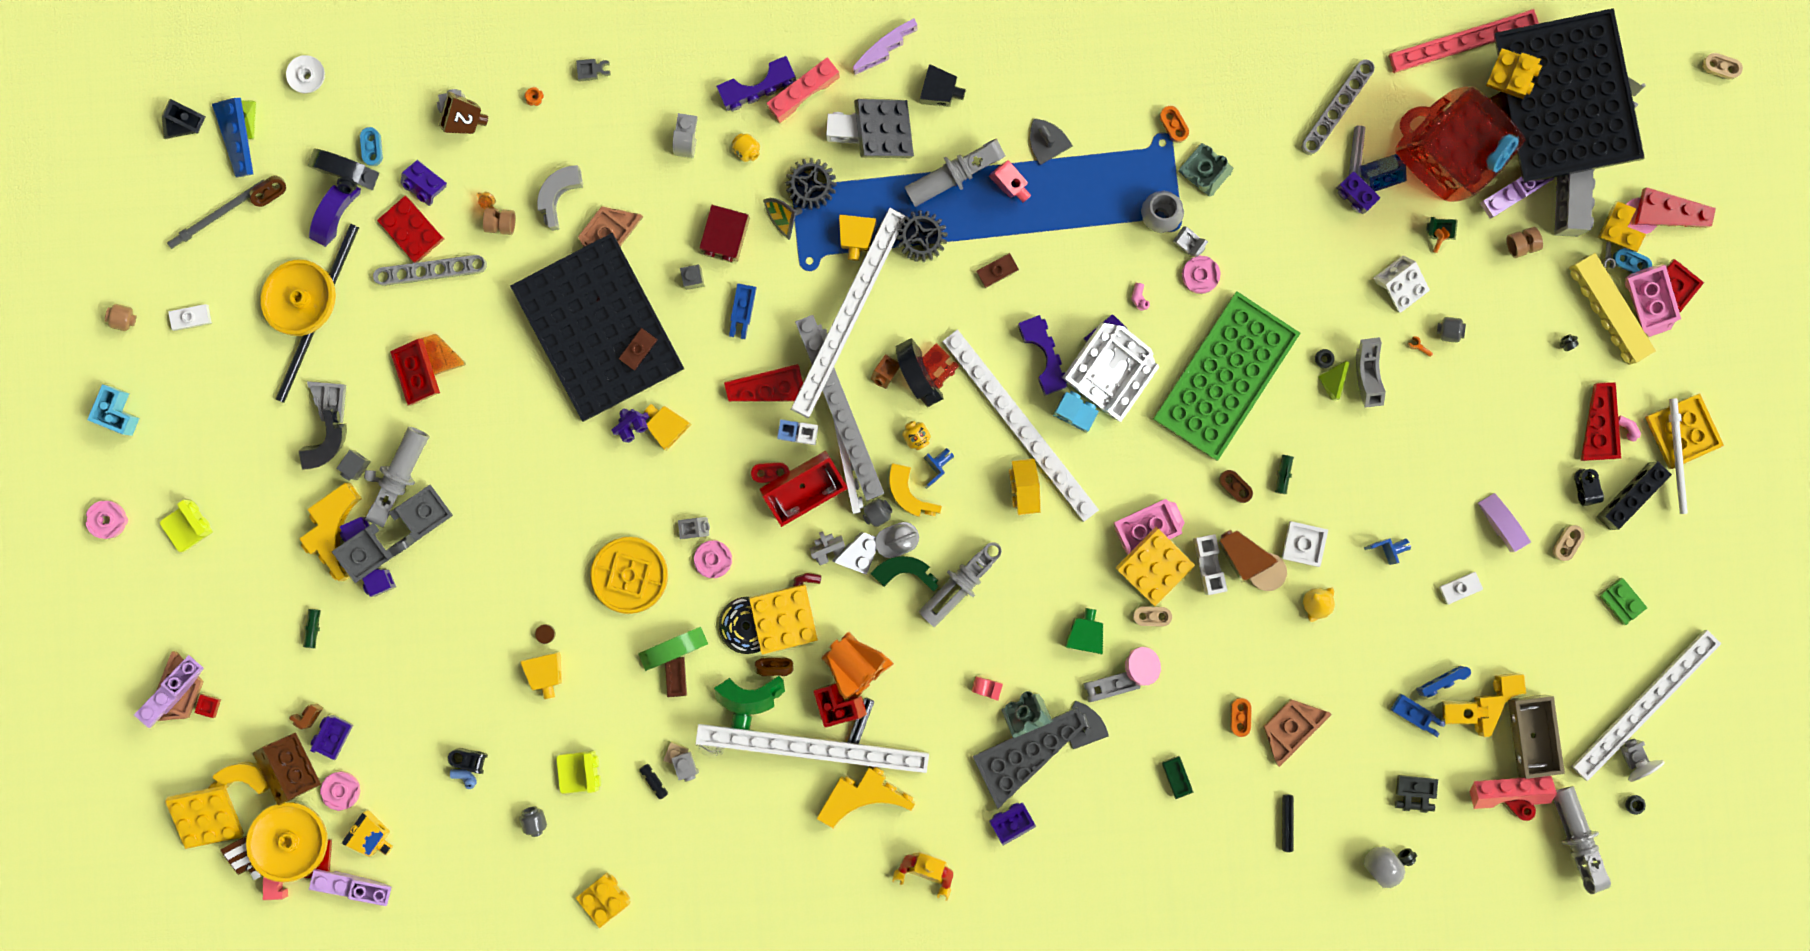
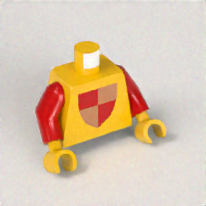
M923 853L906 855L898 870L894 871L892 882L898 879L900 880V885H902L906 873L941 884L937 898L940 895H944L946 897L945 901H947L951 893L950 887L953 879V871L947 867V863Z

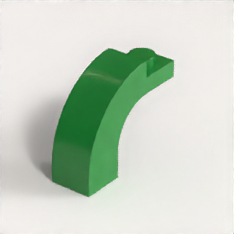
M777 676L763 687L754 690L740 688L728 678L716 686L714 691L716 700L727 710L737 714L753 715L774 708V699L779 698L785 692L784 680L780 676Z

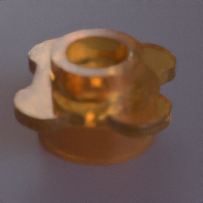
M477 193L478 203L483 209L494 208L493 205L496 203V199L491 193Z

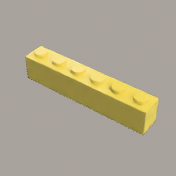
M1596 253L1569 267L1572 278L1578 281L1582 294L1591 302L1592 310L1599 315L1603 328L1610 333L1611 341L1615 346H1618L1621 351V357L1629 365L1637 363L1656 351Z

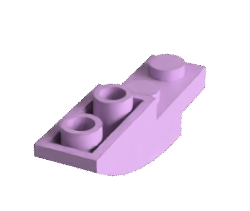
M1521 177L1480 204L1491 219L1555 178L1523 183Z
M188 655L160 684L161 687L134 716L148 728H151L163 714H167L198 678L204 667Z
M315 869L309 890L387 906L392 886L338 871L328 872Z

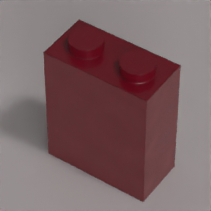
M711 205L699 248L701 252H704L703 255L714 258L715 255L722 257L721 260L733 263V260L738 261L750 220L749 214Z

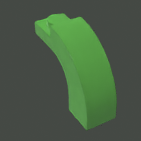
M698 627L640 652L638 655L645 671L708 645L702 628Z

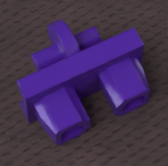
M624 408L620 411L621 418L618 419L619 424L611 430L613 435H619L623 442L630 443L635 439L632 432L634 429L636 433H642L648 429L646 420L649 418L648 413L641 414L634 409L629 411Z

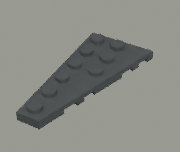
M1078 707L1052 718L1053 722L1016 738L1007 739L973 755L997 809L1086 726Z

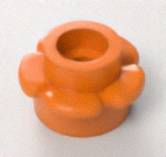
M536 87L528 89L525 93L526 102L531 106L540 105L544 98L543 92L539 91Z

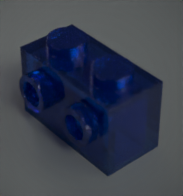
M1397 154L1360 166L1361 178L1375 192L1407 181L1406 165Z

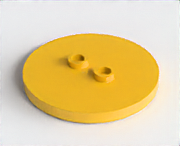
M622 537L609 542L597 553L591 567V584L597 598L609 609L624 614L639 613L652 607L662 597L668 582V568L662 553L652 543L637 537Z

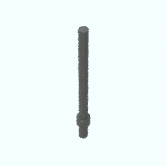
M261 180L190 228L180 231L178 236L167 242L168 246L172 249L183 241L187 242L193 238L192 235L249 199L251 189L265 180Z

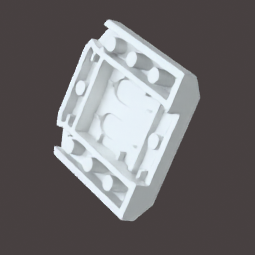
M1100 323L1062 378L1106 414L1121 422L1159 369V366L1155 363L1151 348L1125 327Z

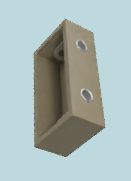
M1545 694L1509 699L1508 705L1518 776L1528 779L1565 774L1554 696ZM1531 733L1535 734L1534 738H1531Z

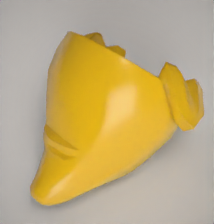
M1333 587L1327 589L1315 588L1305 594L1303 605L1308 613L1310 622L1326 618L1333 613L1335 608L1333 597L1335 591Z

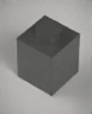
M699 264L680 268L683 286L686 290L705 287L702 268Z
M349 450L336 469L341 471L340 475L346 480H358L371 461L357 451Z

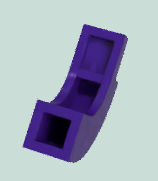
M333 185L320 202L314 214L309 238L326 247L337 236L339 220L345 209L360 195L361 188L356 187V190L351 194H345L339 191L337 186Z

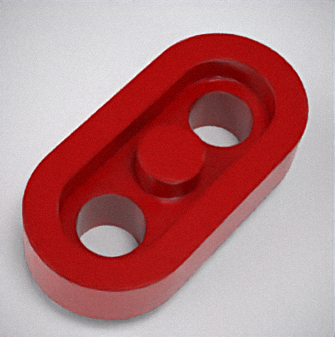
M784 463L757 464L752 468L751 476L758 483H770L780 477L777 475L778 469H783L784 474L790 470ZM763 470L765 475L759 477L758 471Z
M1527 800L1504 802L1521 820L1530 821L1536 815L1535 806ZM1528 808L1529 813L1525 815L1524 810Z

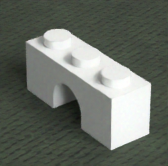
M1216 534L1193 538L1205 595L1227 592L1224 572L1221 571L1218 560L1219 548Z

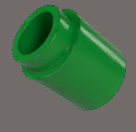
M733 713L731 728L750 730L752 716Z

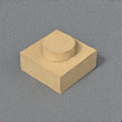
M670 742L664 761L673 764L671 758L687 753L689 748Z

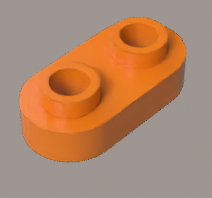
M1174 106L1165 107L1160 113V121L1168 135L1174 142L1181 143L1185 141L1189 135V128L1179 110ZM1167 114L1172 115L1171 120H1168L1166 118ZM1175 131H1181L1182 135L1177 136Z
M1237 698L1231 704L1230 728L1232 733L1238 737H1245L1251 731L1252 708L1250 702L1244 698ZM1239 704H1243L1244 706L1243 710L1241 711L1237 709V706ZM1239 723L1243 724V728L1241 730L1237 729V725Z

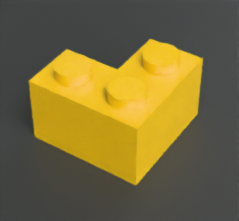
M1618 201L1614 202L1598 238L1638 252L1646 234L1628 227L1636 208Z
M1035 459L1012 461V469H1009L1010 481H1014L1011 482L1012 494H1015V496H1012L1013 508H1017L1018 515L1041 513L1040 483Z

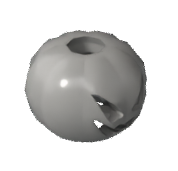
M1164 190L1155 192L1147 197L1142 204L1141 214L1146 227L1154 232L1164 233L1178 227L1184 217V209L1180 198ZM1158 211L1164 212L1166 218H1160L1155 213Z
M1384 846L1375 847L1365 856L1363 865L1382 888L1397 886L1404 879V865L1391 849Z

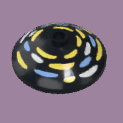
M740 597L731 601L723 609L719 618V633L723 642L731 650L741 654L760 652L749 602L750 597ZM745 622L750 624V628L747 630L743 628Z

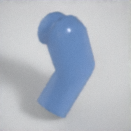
M465 769L450 770V778L462 779L465 788L473 789L477 784L476 777L471 772Z

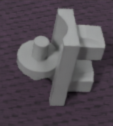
M823 531L819 532L821 538L814 540L816 546L809 549L812 558L816 559L820 566L829 562L827 553L833 551L834 555L838 557L844 551L845 544L841 535L834 538L832 533L825 536Z

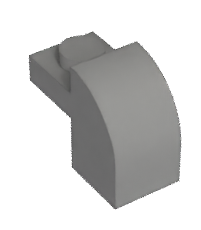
M678 113L676 129L673 135V153L675 156L694 158L697 141L695 138L697 116Z

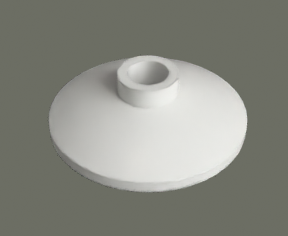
M303 55L296 57L290 62L286 71V78L289 85L297 92L312 93L323 84L325 71L319 60L312 56ZM310 73V78L305 79V75Z
M1646 759L1635 764L1637 768L1628 778L1629 782L1648 776L1662 767L1665 762L1663 760L1647 762Z

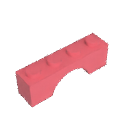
M828 57L767 102L768 109L778 122L781 123L792 115L808 97L819 90L826 89L840 78L839 71Z
M1552 776L1474 781L1469 791L1474 809L1493 808L1500 803L1510 800H1527L1532 805L1551 804L1557 794Z

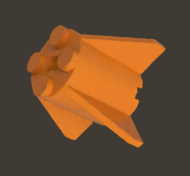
M847 632L840 642L839 640L834 641L829 647L831 651H828L822 657V660L831 669L839 693L845 699L859 697L870 686L869 683L872 680L875 681L880 674L894 664L882 652L859 642L850 632Z

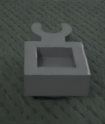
M596 59L576 61L579 81L597 80L598 74L603 76L611 75L610 70H603L604 66L610 65L608 60H603L599 64H597Z

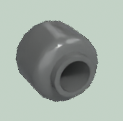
M1445 317L1442 323H1438L1437 334H1441L1440 338L1442 341L1460 342L1461 338L1464 339L1466 323H1463L1461 318Z
M877 498L864 507L865 514L863 518L868 525L872 524L875 527H879L890 520L892 508L886 500Z
M536 806L524 809L519 817L523 833L526 835H531L532 837L540 836L547 827L543 810Z

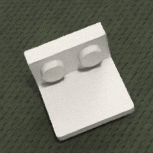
M1404 255L1373 278L1376 284L1388 291L1397 311L1400 313L1430 290L1416 261Z

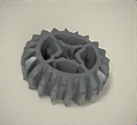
M813 158L809 159L810 163H806V160L802 159L803 165L800 166L796 162L797 169L790 168L793 175H786L791 180L785 182V185L789 186L786 192L792 193L789 196L790 200L797 198L795 205H799L802 202V209H805L806 204H809V210L813 209V204H816V208L820 209L819 203L822 202L826 206L825 198L831 201L832 197L829 193H836V190L831 188L837 186V183L832 181L836 179V176L830 175L833 172L832 168L825 170L828 166L826 162L820 166V159H817L816 164H814ZM813 170L810 175L799 177L804 171ZM818 171L825 176L827 180L826 186L817 180ZM814 178L815 186L809 188L807 182ZM796 182L805 187L804 197L797 192ZM815 191H824L818 197L809 198Z
M919 210L917 217L914 212H911L912 219L905 216L904 219L907 223H899L903 229H897V232L902 234L896 238V240L902 241L898 244V248L905 247L902 250V254L909 252L908 259L915 255V262L918 261V257H922V262H925V256H928L929 260L932 261V254L936 257L939 256L937 249L944 251V247L940 244H947V240L942 238L947 237L948 233L941 232L946 229V226H939L942 219L934 221L936 214H933L930 218L929 211H926L925 216H922V211ZM919 222H926L934 228L924 229ZM914 224L916 233L909 239H906L908 229ZM919 230L923 235H927L925 236V243L921 238H916L919 237ZM934 234H937V242L930 248L928 240ZM910 244H920L925 251L915 250Z

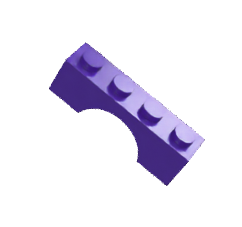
M784 56L769 63L766 78L757 85L745 86L733 78L717 85V89L726 110L736 111L747 102L749 104L754 103L763 95L770 96L776 93V90L779 88H787L796 81V76L787 56Z
M1038 315L1018 323L1017 326L1024 343L1038 346L1045 354L1046 368L1038 377L1044 396L1067 388V382L1062 378L1065 372L1062 373L1060 365H1062L1059 354L1055 355L1053 350L1055 343L1052 336L1048 337L1046 332L1048 325L1045 318L1041 319V316Z
M366 517L357 518L340 526V536L344 542L370 526L369 522L365 520ZM377 568L362 578L364 582L363 589L370 597H376L396 588L389 570Z

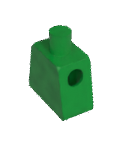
M1085 608L1083 619L1075 617L1065 643L1066 648L1103 654V623L1095 621L1097 610Z

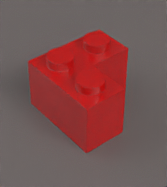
M836 683L813 691L824 728L856 720L867 715L862 696L844 701Z

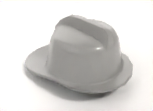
M908 522L892 525L878 533L875 540L876 549L879 554L887 558L900 556L916 548L919 542V533L916 527Z

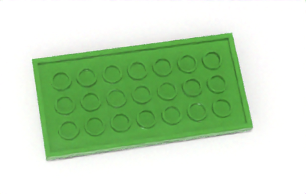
M1236 291L1153 420L1218 461L1301 333Z

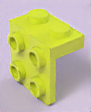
M182 500L177 504L179 509L160 522V525L179 552H185L213 533L209 522L199 512V507L192 500Z
M595 751L557 756L561 793L583 791L592 793L599 790L601 778L597 772L599 759Z

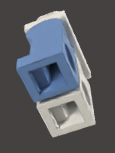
M780 419L777 439L816 445L818 425Z

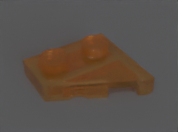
M438 334L423 338L434 375L466 365L465 361Z

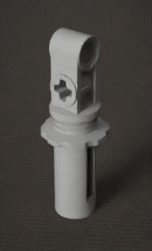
M997 138L993 139L964 157L959 154L952 161L944 157L946 162L944 166L905 186V189L914 206L917 207L953 186L956 187L958 185L960 190H962V182L964 180L972 179L973 173L1001 160L1006 155ZM974 156H977V158H982L979 160V165H977L976 163L972 164V162L974 161Z
M409 426L390 466L380 467V471L384 476L378 484L382 488L365 520L383 528L397 496L404 495L406 485L415 484L410 474L430 437L427 433ZM385 495L389 497L387 502L383 501Z
M990 542L967 563V566L961 564L959 566L960 569L955 573L948 570L949 580L918 611L921 616L933 627H936L965 596H968L967 594L974 597L975 594L972 589L981 583L979 578L1001 556V546L996 542ZM996 546L999 550L998 554L990 556L987 552L988 547ZM958 584L961 589L936 614L932 609Z
M1574 786L1556 790L1557 794L1553 801L1567 839L1561 842L1562 845H1570L1571 855L1575 859L1585 890L1589 894H1595L1610 888V878L1599 854V847L1594 841V837L1598 836L1599 832L1590 830Z

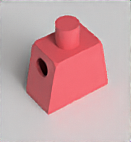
M1009 160L1001 163L989 175V178L1008 197L1011 198L1016 195L1023 203L1031 196L1024 188L1028 182ZM1012 181L1015 183V188L1011 185Z

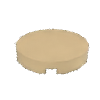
M1272 553L1269 554L1274 556L1278 562L1250 578L1251 583L1257 589L1263 591L1278 589L1287 577V567L1284 561L1278 555Z

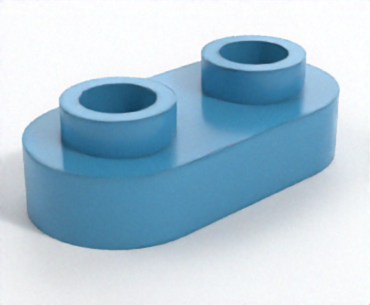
M367 127L360 134L362 159L369 166H377L383 159L381 135L376 129ZM373 135L374 140L369 141V137ZM376 154V158L371 160V156Z
M1511 134L1502 137L1495 152L1491 153L1487 158V168L1498 172L1516 149L1518 138Z
M1627 248L1619 249L1613 255L1616 266L1631 273L1652 267V262L1648 257ZM1621 255L1625 257L1623 262L1620 260ZM1639 262L1642 264L1641 269L1637 267Z

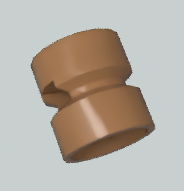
M486 208L483 216L484 232L496 234L499 231L500 234L513 235L516 222L515 211L503 209L499 212L496 208Z
M1536 227L1525 229L1522 233L1519 231L1507 235V247L1513 258L1524 256L1527 252L1534 253L1543 249V239Z

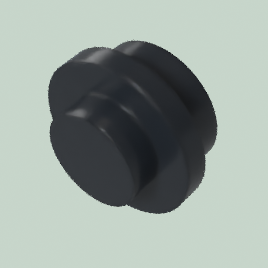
M344 176L337 180V188L342 193L351 194L356 190L357 184L351 177Z

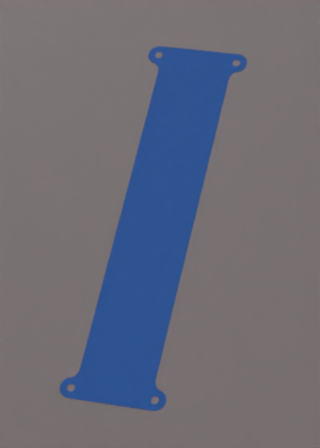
M1158 133L1154 136L1152 144L1145 149L1054 158L1042 165L1037 160L1011 163L1028 182L1024 188L1031 196L1023 203L1016 195L1011 198L1008 197L989 178V175L999 165L986 166L973 173L972 179H966L962 182V190H960L958 185L956 187L953 186L917 207L914 206L905 186L931 172L836 182L837 186L831 187L836 190V193H829L832 197L831 201L825 198L826 206L820 202V209H817L816 204H813V209L809 210V204H806L805 209H802V213L795 216L799 263L804 270L814 271L818 268L824 256L848 253L849 249L841 248L840 215L875 218L876 226L870 243L871 246L889 208L904 216H908L910 219H912L911 212H914L917 217L919 210L922 211V216H925L926 211H929L930 218L933 214H936L934 221L942 219L939 226H946V229L941 232L948 233L947 237L942 238L947 240V242L1143 221L1141 208L1149 195L1165 190L1179 198L1173 140L1167 133ZM1161 139H1164L1166 141V145L1164 147H1161L1159 145V141ZM803 172L799 175V177H806L808 176V174ZM810 180V182H807L809 188L815 186L812 180ZM1012 181L1011 185L1015 188V183ZM796 182L797 192L804 197L805 187L799 186ZM815 191L809 198L818 197L824 191ZM797 198L793 200V209L798 206L801 207L802 202L799 205H795ZM1158 211L1155 213L1160 218H1166L1164 212ZM1182 221L1179 223L1176 229L1170 232L1177 231L1181 227ZM919 222L924 229L934 228L926 222ZM914 224L908 229L906 239H909L916 233ZM919 230V237L916 238H921L925 243V236L927 235H923ZM934 234L933 237L929 238L928 243L935 244L938 235ZM895 240L892 248H898V244L902 241ZM808 257L813 258L811 265L806 263Z

